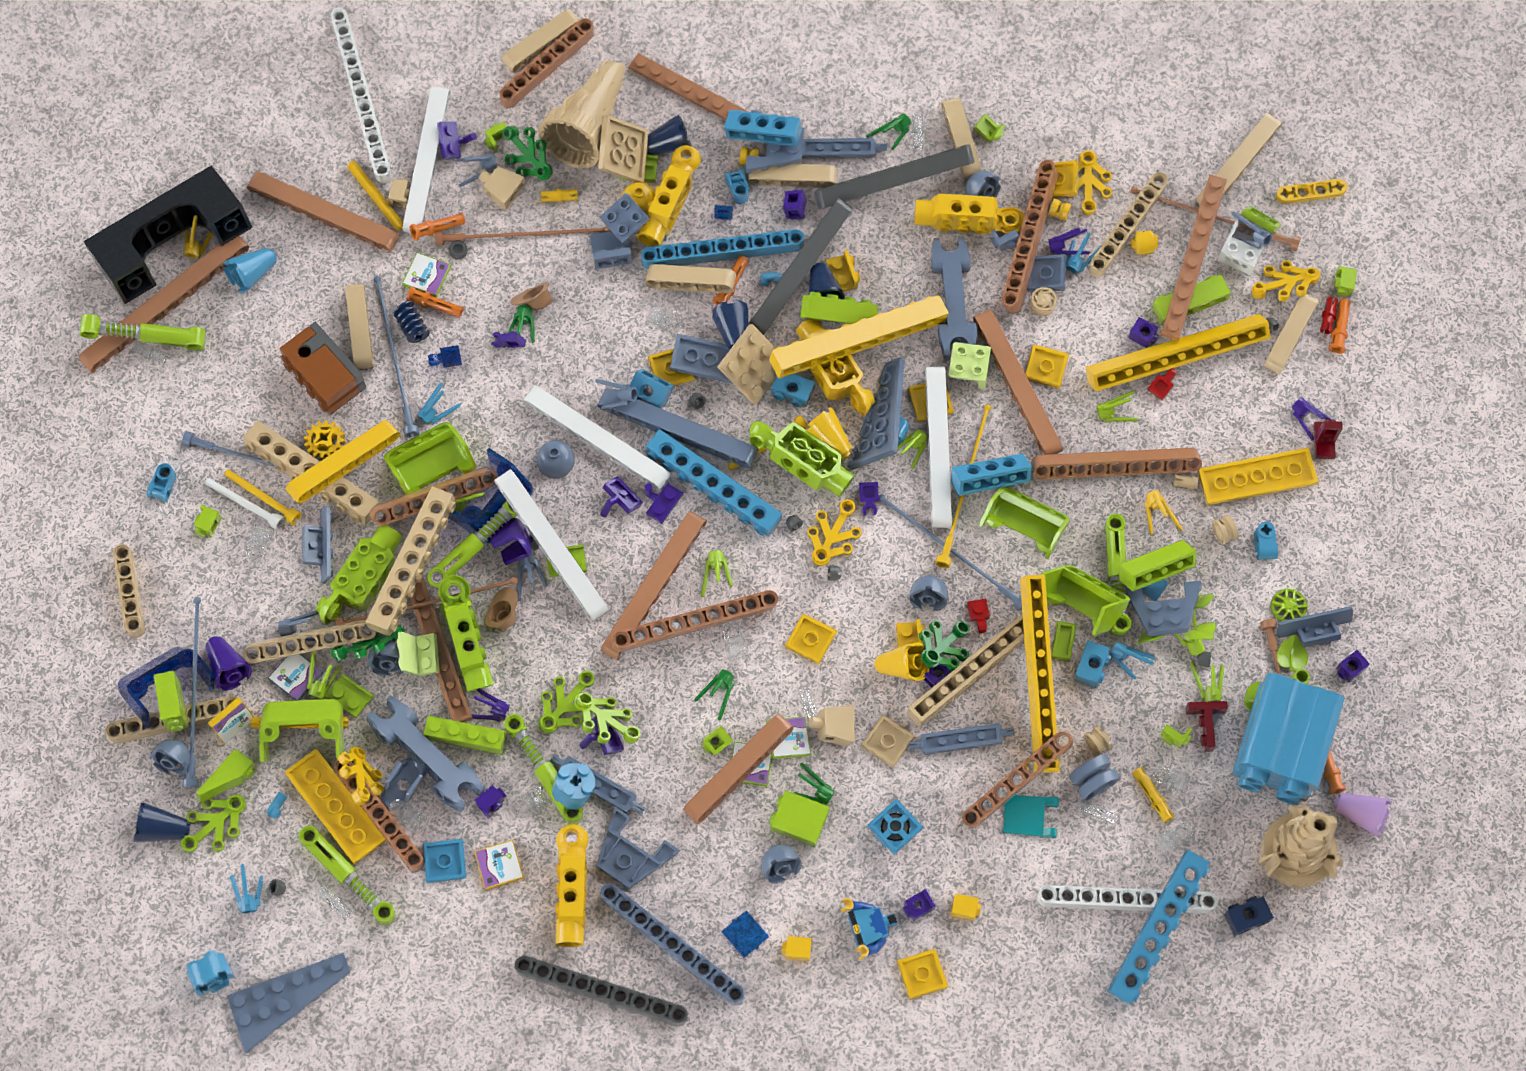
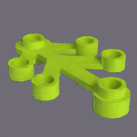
M586 670L580 673L579 683L566 698L564 697L565 679L560 676L554 679L557 708L553 713L550 703L551 699H553L551 692L544 691L541 694L544 715L539 720V727L544 733H553L558 727L562 726L580 727L582 725V717L579 715H574L572 718L560 717L563 713L581 711L572 703L575 697L585 688H589L594 684L595 678L591 671ZM585 677H589L591 681L589 683H585L583 679ZM562 680L563 684L561 686L556 685V681ZM548 694L550 695V699L544 700L543 696ZM579 718L580 723L574 724L573 720ZM551 721L553 724L551 727H547L545 723Z
M582 692L575 697L574 704L582 711L584 721L582 730L586 733L593 731L595 723L591 720L590 712L596 716L599 728L597 739L601 744H607L611 737L606 723L621 733L628 744L638 741L640 730L637 727L628 726L626 728L614 719L620 718L622 721L627 722L632 717V711L628 708L614 710L617 704L615 698H593L586 692ZM597 706H604L607 710H601Z
M238 794L231 795L227 800H212L209 798L202 802V807L205 810H211L213 807L225 808L220 813L188 812L186 819L189 823L195 824L198 821L209 823L194 836L187 835L181 840V847L185 852L192 853L196 851L198 843L214 829L215 839L212 843V848L216 852H221L225 848L223 842L225 819L230 815L231 825L227 833L231 838H237L240 835L238 828L239 814L245 810L246 800ZM206 801L212 802L210 807H205ZM234 802H240L239 807H233ZM195 814L196 819L193 821L189 820L190 815ZM232 829H237L235 835L230 834ZM188 842L194 843L192 848H187ZM221 842L222 847L216 849L215 844Z

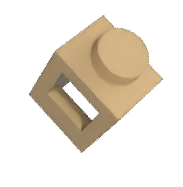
M393 179L388 196L391 206L406 209L410 193V182L408 180Z

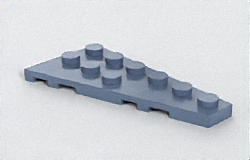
M901 357L886 362L878 382L880 384L879 390L873 395L875 403L864 419L859 433L861 436L859 444L855 445L853 449L855 455L853 460L849 461L847 465L849 469H856L897 454L905 360Z
M344 953L227 995L245 1054L351 973Z

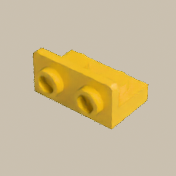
M844 250V255L826 259V264L843 292L858 288L860 276L858 271L854 270L855 261L853 255H849L848 250Z
M916 619V622L896 623L898 647L912 642L922 643L919 639V633L925 627L921 625L920 619Z

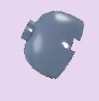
M978 171L967 179L966 195L996 198L1001 189L999 184L1001 178L990 171Z
M552 440L540 447L537 453V466L545 476L559 479L569 474L572 470L574 454L566 443Z
M933 575L920 577L912 584L909 601L918 609H922L921 605L926 604L934 607L933 611L942 610L947 605V586L941 579Z
M388 641L385 643L386 648L379 652H375L373 647L371 648L368 656V667L373 668L372 672L380 676H391L388 672L403 673L398 664L400 656L397 642Z
M165 739L155 746L149 758L150 760L153 758L155 761L153 765L159 771L169 774L168 770L178 773V777H182L189 767L190 751L181 740ZM177 763L180 764V766L177 769H174Z
M787 845L771 846L761 859L762 873L770 883L785 881L787 879L783 878V876L793 872L796 875L802 868V862L798 854Z

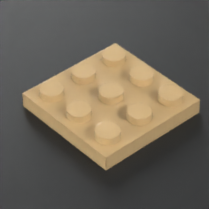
M610 115L603 116L598 170L633 182H644L648 129Z
M749 324L717 368L751 403L757 404L777 377L769 361L775 347L753 324Z

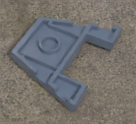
M802 127L797 147L767 143L766 157L747 156L746 174L753 173L754 170L759 169L761 171L768 170V167L773 166L782 167L802 163L804 128Z
M1201 581L1184 582L1185 598L1144 602L1143 588L1133 592L1126 588L1125 591L1147 635L1158 636L1188 632L1202 584Z
M615 807L596 866L630 890L680 851L666 840L663 841L653 856L640 849L620 835L631 818Z

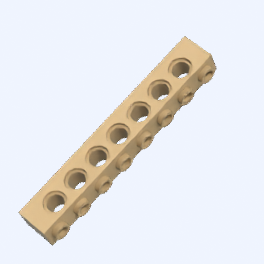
M259 420L244 435V445L247 450L260 455L263 461L273 463L278 471L285 472L292 480L320 462ZM344 477L317 493L324 502H330L339 512L346 513L354 522L361 523L364 526L371 520L369 516L370 510L374 506L379 505L377 499Z
M433 486L431 487L366 620L369 629L389 637L392 631H396L399 624L398 619L406 611V602L409 597L413 596L417 580L422 578L423 567L425 563H429L432 556L431 551L440 540L439 534L447 526L449 513H453L456 507L453 494ZM435 509H442L438 514L433 513ZM429 525L434 526L431 530H425ZM420 542L426 543L423 547H417V544ZM411 559H417L415 564H408ZM403 576H409L408 580L400 581ZM395 593L401 594L398 598H392V595ZM392 610L390 615H383L385 611Z
M1023 615L1019 616L908 707L907 715L919 728L1024 643Z

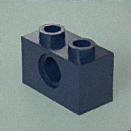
M1253 896L1245 900L1246 903L1239 906V903L1228 907V911L1224 916L1234 937L1267 924L1274 919L1264 896L1260 898ZM1243 911H1250L1253 918L1247 919Z

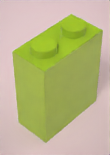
M174 671L155 674L154 681L161 721L168 731H181L184 727H188L181 682Z
M785 790L783 795H779L776 806H778L776 814L772 813L768 824H771V831L816 847L830 807Z

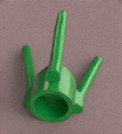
M902 113L892 121L867 134L866 138L881 131L885 133L891 128H894L897 132L902 131L891 147L894 150L904 135L910 131L908 127L911 125V120L905 113Z
M525 305L518 306L508 333L513 331L516 322H518L517 334H520L522 325L530 322L531 342L534 343L535 316L531 315V307Z
M722 669L694 698V701H698L714 684L715 687L709 694L711 697L718 688L722 690L727 688L718 720L722 719L731 690L734 687V683H732L735 678L734 675Z
M800 763V766L821 785L798 773L800 778L817 789L815 793L817 798L798 792L794 793L821 804L823 802L828 804L835 791L804 763Z

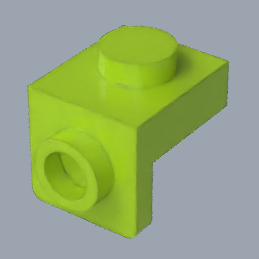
M983 114L973 129L983 139L991 142L1001 138L1005 125L1001 124L998 126L987 114Z
M504 121L494 124L485 131L486 139H484V142L488 149L492 148L495 153L498 152L496 141L503 138V130L507 127Z
M1166 725L1160 735L1166 744H1173L1180 749L1182 744L1187 746L1193 736L1190 733L1193 729L1189 727L1185 734L1182 735L1169 725Z

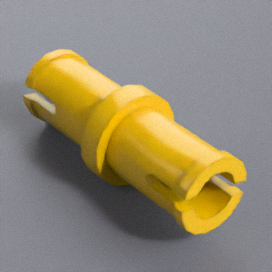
M557 188L555 191H540L541 203L578 201V196L575 195L578 194L577 189L561 190V188Z

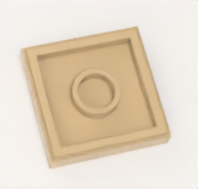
M883 714L862 742L861 747L893 768L909 747V742L914 740L915 735Z

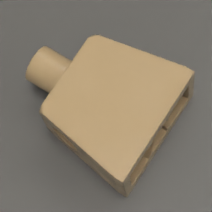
M497 167L492 174L483 170L479 176V180L485 183L483 185L484 194L505 211L525 186L523 176Z
M854 706L826 707L818 712L817 717L811 716L809 718V728L818 729L819 740L840 746H849L855 742Z

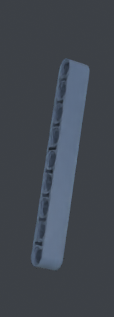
M605 388L597 406L602 410V406L622 401L618 398V391ZM638 399L635 402H629L628 406L622 405L606 409L613 415L623 416V419L654 432L660 429L679 442L745 468L751 467L758 452V449L751 444Z
M606 884L602 887L600 894L604 904L729 1004L737 1006L744 1001V989L618 887L613 884ZM607 891L615 892V896L612 899H607L604 895ZM628 903L631 905V908L628 911H622L620 906ZM638 916H645L647 918L643 924H638L635 920ZM654 928H659L662 930V934L656 937L651 934V931ZM673 940L678 943V946L675 949H669L667 943ZM686 953H691L694 956L693 960L689 962L684 961L682 957ZM701 966H707L709 972L707 974H700L698 969ZM722 978L725 984L722 987H717L714 985V981ZM738 991L741 997L733 1000L730 997V993Z

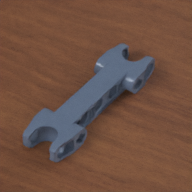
M958 237V248L952 252L943 250L940 245V239L933 238L932 273L942 274V281H944V305L949 312L946 324H938V340L944 359H949L950 346L954 342L976 345V322H966L962 272L970 271V258L964 237Z
M390 696L386 699V705L393 713V716L389 719H382L375 713L370 712L366 718L368 724L386 746L396 742L437 782L432 786L436 796L444 804L461 813L465 810V803L458 795V792L462 789H469L480 796L485 791L482 782L465 762L455 766L414 726L419 722L417 715L406 704Z

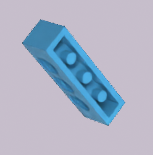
M729 110L724 130L728 139L797 147L802 132L800 118L794 116L786 117L777 114L769 115L759 112Z
M1021 453L952 467L951 483L958 495L961 496L1030 482L1032 467L1024 454Z

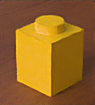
M955 893L950 917L974 921L976 916H980L981 904H978L979 898Z
M787 936V942L782 944V954H786L785 960L810 962L812 938Z

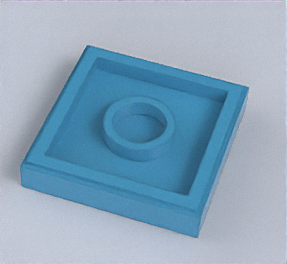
M463 838L423 843L426 883L467 879Z

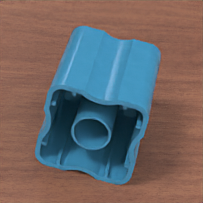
M1267 673L1264 681L1258 685L1232 771V775L1239 777L1238 786L1252 792H1261L1262 786L1278 790L1276 799L1292 805H1299L1301 799H1308L1312 792L1317 791L1345 697L1280 674Z

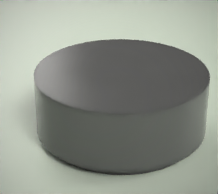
M463 241L451 243L449 246L451 257L454 259L464 258L468 253L467 245Z

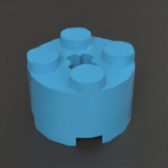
M570 763L559 769L552 786V794L556 802L559 801L567 809H578L585 806L595 787V777L589 766L580 763Z
M215 950L208 951L204 954L203 958L198 961H191L186 965L187 975L197 996H204V992L210 990L213 994L228 986L230 978L234 979L224 954L216 953Z

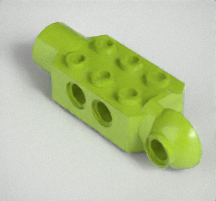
M755 421L750 425L749 442L757 449H762L763 447L768 449L771 460L814 490L827 488L838 497H841L854 479L855 475L841 466L842 454L797 423L788 424L779 434L760 421Z
M385 525L379 526L371 538H361L330 584L333 591L329 598L324 596L317 604L316 612L319 613L320 619L325 625L338 618L343 604L357 611H366L384 585L396 561L393 553L403 540L399 532Z
M450 575L445 577L440 582L438 595L445 607L446 617L467 692L493 686L494 683L489 664L484 662L487 659L484 646L480 647L478 642L482 640L479 628H475L473 623L477 622L473 609H469L472 606L470 586L462 576ZM451 587H458L460 593L457 596H451L449 594ZM462 624H468L470 628L467 632L463 633L459 631V627ZM466 643H474L475 647L472 651L464 650Z

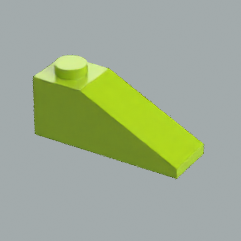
M234 749L196 792L198 801L203 802L243 784L246 779L249 780L255 773L254 762L237 749Z

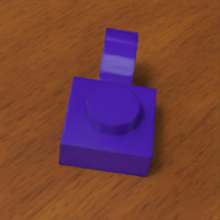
M515 331L504 334L494 332L493 336L498 338V340L491 342L496 348L502 346L519 348L526 345V340Z

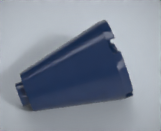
M680 115L674 116L648 134L647 155L671 153L680 146H692L690 139L687 140V130Z
M825 263L813 265L810 269L809 294L810 292L821 293L822 297H827V294L838 295V299L844 300L845 294L828 265Z
M733 300L734 303L724 301L716 305L712 310V319L729 350L748 327L749 309L747 304L740 300Z
M141 802L134 842L180 840L185 835H189L191 824H188L187 819Z

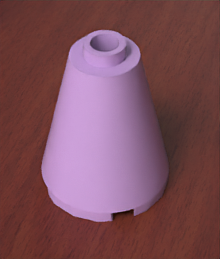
M1342 793L1341 797H1336L1334 807L1337 808L1336 812L1371 834L1380 837L1379 829L1383 831L1390 812L1388 806L1392 805V800L1382 797Z

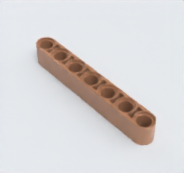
M588 18L579 20L504 85L499 92L502 106L505 108L515 106L594 36L593 22Z
M482 467L432 486L448 492L451 486H455V491L452 494L454 499L457 500L494 486V480L498 478V475L490 468ZM490 473V479L484 481L485 474ZM473 479L472 486L467 488L466 482ZM432 486L374 506L369 513L370 519L379 526H385L418 514ZM415 499H420L419 505L413 507L412 502ZM401 505V511L394 513L395 507ZM384 512L383 518L376 520L377 513Z
M780 713L776 714L684 806L683 811L696 824L703 822L791 734L794 727Z
M1064 731L1056 733L965 810L962 815L963 823L969 827H977L1066 753L1073 746L1072 736ZM1064 735L1067 736L1068 744L1060 746L1059 738ZM1051 748L1053 751L1052 758L1045 759L1043 756L1044 751ZM1032 761L1038 764L1035 772H1030L1028 769V765ZM1017 774H1020L1023 778L1022 783L1019 785H1015L1013 782V777ZM1001 787L1007 789V795L1004 798H1000L998 795V790ZM986 800L992 802V808L988 811H985L983 808V803ZM972 812L977 815V820L973 824L968 821V815Z
M338 760L334 765V769L340 780L352 794L357 789L351 787L352 783L356 781V774L351 775L348 779L343 778L339 770L344 765ZM351 762L347 764L349 767L354 766ZM365 782V788L373 798L370 803H365L361 807L407 868L414 872L421 870L424 866V859L421 853ZM378 811H383L384 815L382 818H374ZM388 827H396L394 833H386ZM401 842L408 843L405 849H398V844ZM418 857L419 862L417 864H409L411 858Z

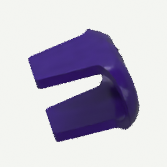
M511 518L508 523L491 535L490 539L494 549L516 540L501 551L505 565L525 557L529 558L532 554L533 548L528 531L521 520L517 518Z

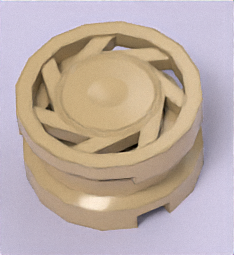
M1040 287L1033 292L1030 307L1037 315H1050L1056 307L1057 296L1052 289Z
M1224 515L1220 520L1215 519L1212 521L1213 531L1222 545L1227 544L1229 540L1234 541L1238 539V530L1231 516Z
M1096 726L1092 732L1084 734L1086 743L1096 756L1113 749V744H1109V736L1106 732L1100 731L1102 730L1100 726Z

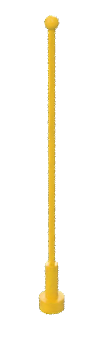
M989 404L984 406L985 411L970 464L974 463L988 411L991 410ZM964 495L960 496L950 534L946 537L942 554L937 555L935 564L938 567L950 568L952 559L949 555L954 541L953 534Z

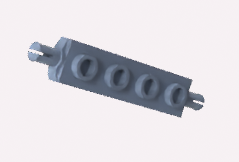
M874 138L803 139L802 158H874L876 151H887V143L876 144Z
M996 723L921 734L920 741L909 742V750L921 749L924 755L999 745L1002 744L1003 737L1015 736L1014 727L1002 729L1000 724Z
M553 755V758L550 760V762L559 766V769L570 763H580L570 756L562 760ZM590 768L595 777L593 795L617 807L626 814L631 809L641 815L643 814L646 807L636 803L637 795Z

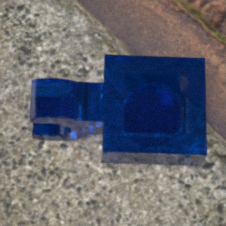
M459 345L440 348L439 354L428 355L429 366L443 363V368L462 365Z

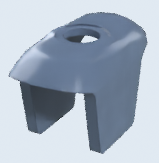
M409 757L402 762H398L386 780L384 791L381 793V802L390 810H402L426 775V772L413 758ZM400 780H407L409 782L407 790L402 791L398 788Z

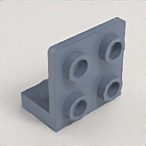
M627 193L620 197L599 217L627 248L633 245L629 240L632 235L650 220L647 214Z
M612 231L590 235L595 269L632 264L630 247L627 248Z

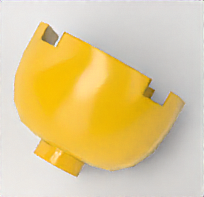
M634 182L624 189L622 196L627 193L648 214L647 206L650 201L654 200L655 190L647 183Z

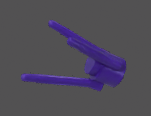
M1078 227L1048 239L1051 253L1056 252L1057 255L1077 254L1078 251H1063L1062 249L1066 248L1064 241L1087 232V229L1080 231ZM1082 251L1081 255H1088L1090 251Z
M1303 397L1299 398L1292 406V409L1295 411L1293 415L1298 419L1311 440H1314V437L1301 418V415L1305 417L1312 412L1321 419H1332L1312 406Z
M477 689V692L494 702L479 696H474V699L492 706L490 713L494 715L471 714L472 718L494 720L497 722L500 721V718L505 720L510 705L481 689Z

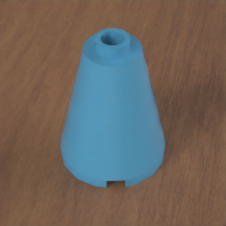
M268 248L243 254L223 262V264H226L224 272L232 285L236 283L241 288L237 291L243 294L250 290L276 264L277 256L272 249L269 250Z

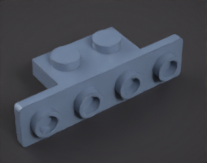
M325 506L320 512V527L308 525L302 527V564L321 566L322 584H325L333 576V567H331L333 532L330 530L333 514L330 513V506Z
M1349 606L1278 622V638L1297 634L1304 648L1341 640V633L1337 625L1352 622L1353 608Z

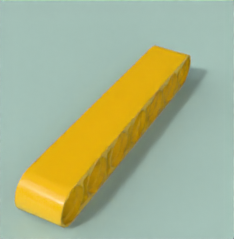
M388 420L381 421L294 478L287 484L286 492L298 504L304 503L393 444L399 438L400 432Z

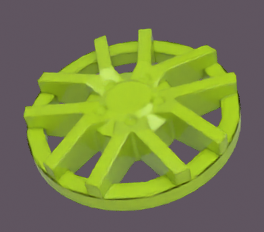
M1285 588L1278 591L1271 603L1273 615L1281 622L1286 620L1285 617L1288 614L1291 619H1295L1294 612L1299 618L1305 616L1308 608L1306 598L1296 589ZM1288 592L1292 593V598H1288ZM1285 593V598L1280 596V594ZM1275 599H1279L1282 603L1276 602ZM1303 602L1304 605H1297V603ZM1274 605L1280 607V609L1277 612L1275 611ZM1299 609H1304L1303 614L1300 613ZM1281 611L1285 613L1282 618L1278 615Z

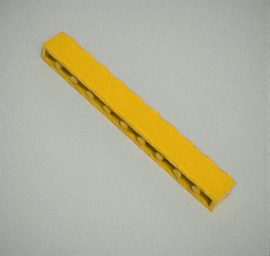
M939 295L929 296L922 301L911 302L901 308H893L890 312L878 313L872 318H863L857 323L845 324L839 329H830L824 332V334L812 335L806 340L794 341L785 347L779 346L772 351L769 361L780 379L937 326L938 324H943L949 312Z
M1256 314L1181 337L1179 341L1171 340L1085 367L1089 385L1097 392L1271 338L1269 322L1261 314Z
M1026 575L1020 578L1033 753L1057 733L1045 575ZM1051 748L1044 751L1043 756L1045 759L1052 758L1053 751ZM1059 758L1041 774L1059 772ZM1034 761V772H1035V771L1037 770V768H1038V764H1037V762Z

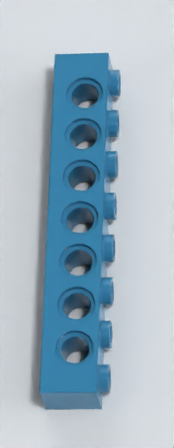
M659 429L646 445V453L651 460H658L669 472L673 470L678 474L677 476L680 480L693 484V488L697 492L702 493L703 491L713 503L717 504L719 502L723 505L725 511L738 515L742 523L746 525L749 523L754 526V530L758 534H765L769 537L782 520L781 512ZM666 450L672 452L670 455L662 454ZM680 461H685L687 464L684 466H680L677 463ZM699 471L702 475L694 476L693 473ZM710 482L717 483V486L710 487L708 484ZM729 492L733 494V496L727 498L724 497L723 494ZM746 503L748 507L740 508L738 505ZM762 514L764 517L761 519H757L754 517V515Z
M1185 850L1107 992L1128 1004H1131L1132 1001H1137L1141 993L1139 988L1142 983L1146 984L1150 978L1149 970L1152 966L1155 967L1160 960L1159 952L1162 948L1165 949L1171 939L1168 936L1180 924L1178 918L1181 913L1185 914L1190 906L1188 901L1191 895L1195 896L1200 888L1198 883L1201 877L1205 878L1210 870V867H1208L1209 861L1190 850ZM1187 869H1191L1194 872L1192 880H1187L1185 877ZM1179 886L1185 891L1182 898H1178L1175 895V890ZM1168 904L1173 905L1175 908V912L1171 916L1165 912ZM1158 922H1162L1165 925L1164 932L1160 934L1155 930ZM1150 939L1155 943V948L1152 951H1148L1145 947V943ZM1139 957L1145 960V966L1142 969H1138L1135 965V961ZM1129 975L1135 978V984L1131 987L1125 983V979Z

